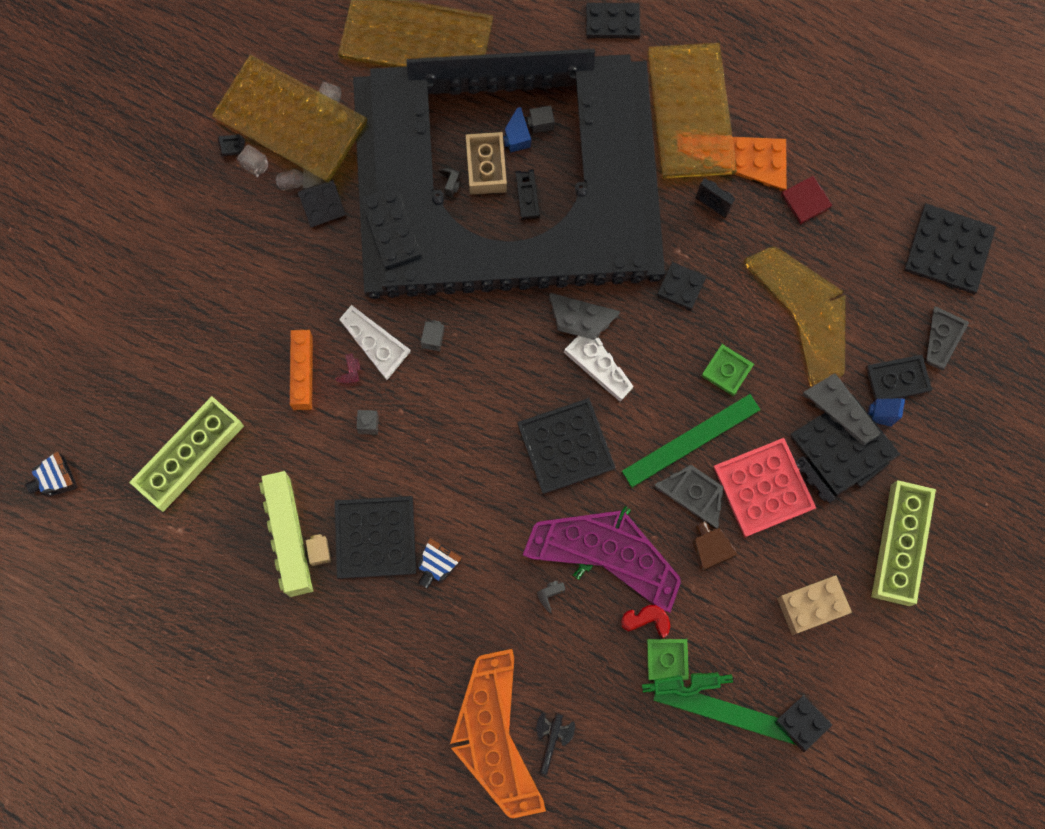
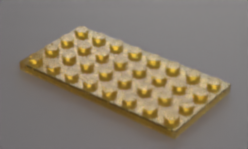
M351 0L338 56L343 59L388 67H407L406 59L486 55L493 15L409 0Z
M720 43L649 47L648 55L663 178L736 174L737 168Z
M251 54L212 114L220 122L328 183L368 121L361 114Z

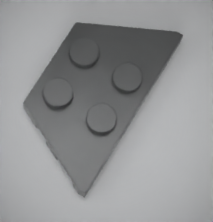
M553 293L549 295V302H551L553 308L552 313L556 319L558 331L595 340L601 331L606 330L609 324L619 317L620 311Z
M692 465L655 484L654 487L704 522H707L714 529H717L723 493L722 485Z

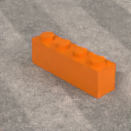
M291 330L290 406L293 410H312L313 336L310 330Z

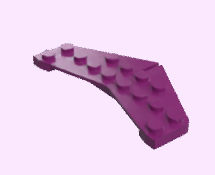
M621 511L540 521L533 526L522 556L533 560L603 566L653 605H657L665 612H671L681 579L625 512L618 529L615 526Z

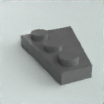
M934 306L926 363L944 371L969 322Z

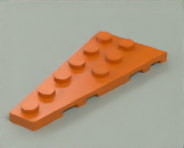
M677 135L678 155L695 161L699 160L712 167H719L726 172L749 180L759 181L768 187L779 188L780 191L787 190L786 139Z

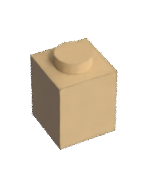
M321 534L313 535L309 540H306L309 562L312 566L331 562L328 539L325 536L322 537Z

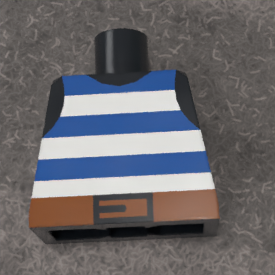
M59 452L54 453L34 467L31 471L35 479L25 484L30 494L40 490L46 497L78 488L64 455Z
M430 538L417 567L419 571L424 573L418 583L426 589L429 588L433 580L442 584L462 562V558Z

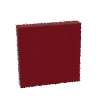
M814 176L781 193L800 224L833 206Z

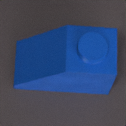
M521 107L516 109L505 128V136H503L504 146L509 148L510 153L531 147V137Z
M876 399L869 405L867 413L875 423L893 426L902 418L905 399Z

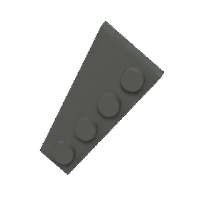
M835 373L803 392V396L812 400L815 406L829 414L832 420L841 424L849 434L863 445L880 436L881 432Z

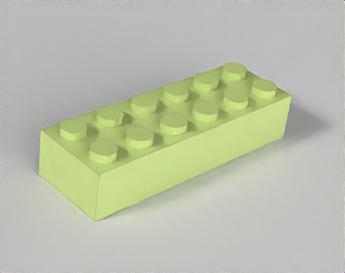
M211 396L129 483L158 509L164 512L244 425Z
M285 471L261 476L260 490L266 498V501L263 502L264 510L270 518L267 521V526L274 538L271 540V546L278 558L275 559L276 570L281 574V578L278 579L280 589L289 597L313 592L291 479Z
M898 480L891 484L872 598L906 606L917 604L936 489Z

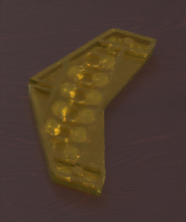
M777 247L767 248L745 258L744 262L754 276L757 275L793 313L799 328L810 385L813 387L834 373L840 378L845 372L846 295L831 302L829 300L841 295L844 291Z

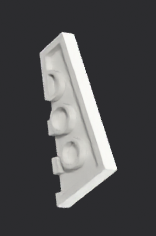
M352 305L340 318V322L386 380L389 379L411 352L409 348Z
M578 336L565 348L564 353L618 401H621L634 386L621 368L617 367L613 357L604 349L603 343L599 338L592 340Z

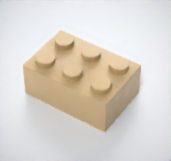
M503 133L467 134L466 150L470 195L507 192Z
M836 575L777 598L792 635L852 613Z

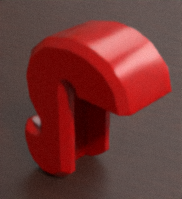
M647 605L641 609L637 616L634 615V610H629L621 618V626L626 631H632L654 622L660 639H663L670 630V621L667 614L657 605Z

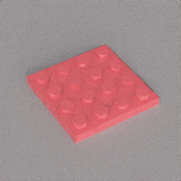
M784 438L713 466L744 538L816 509Z

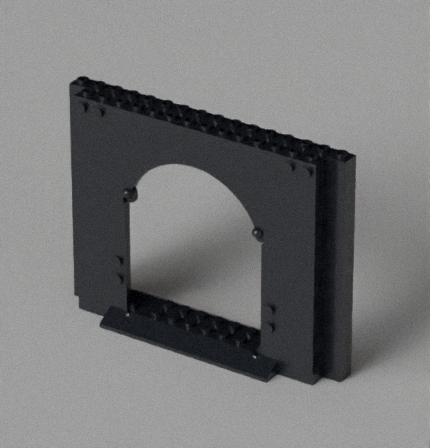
M595 49L413 58L406 59L407 67L371 68L370 76L353 77L363 279L366 297L378 299L380 296L388 295L389 298H396L403 294L414 297L418 296L419 293L431 296L436 295L437 292H444V294H454L455 291L473 293L474 290L491 292L493 289L509 291L512 288L527 290L538 286L539 289H545L552 285L563 288L567 287L568 284H575V286L580 287L585 286L586 283L604 285L605 282L622 284L623 281L640 283L642 280L658 282L663 279L665 267L647 61L631 62L630 54L595 56ZM576 86L584 182H578L575 185L577 199L568 214L557 225L543 234L520 241L491 240L476 235L457 223L443 206V192L434 190L428 94L451 93L457 95L461 92L475 94L479 91L493 93L498 90L511 92L516 89L529 91L534 88L547 90L552 87ZM396 185L421 257L385 269L360 198Z

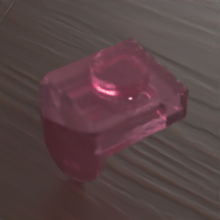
M353 353L347 354L345 357L349 373L339 376L335 380L344 383L359 381L357 370L361 369L358 358L354 359Z

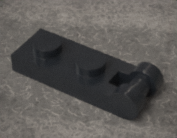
M530 169L528 172L515 171L521 220L540 218L534 169ZM529 179V182H522V180Z

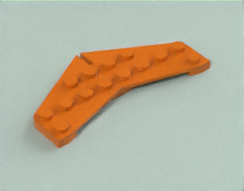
M509 649L481 655L476 659L450 744L469 740L470 744L451 749L503 812L510 818H518L545 812L546 810L544 801L509 735L514 669L513 650Z

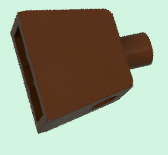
M707 522L696 526L700 536L693 540V546L701 572L738 555L720 528L711 531Z

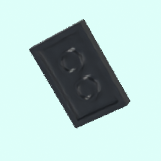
M586 3V38L640 39V4Z
M922 355L866 366L874 400L903 398L932 391Z

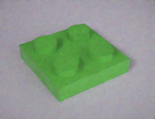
M722 344L703 372L702 377L734 396L754 363Z
M647 639L648 680L681 675L683 680H689L687 639Z

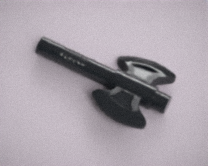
M544 713L540 715L537 721L536 731L538 738L541 740L546 734H549L539 773L545 775L548 773L558 737L561 738L562 746H565L571 741L575 733V722L562 726L563 715L555 713L552 723L547 720Z

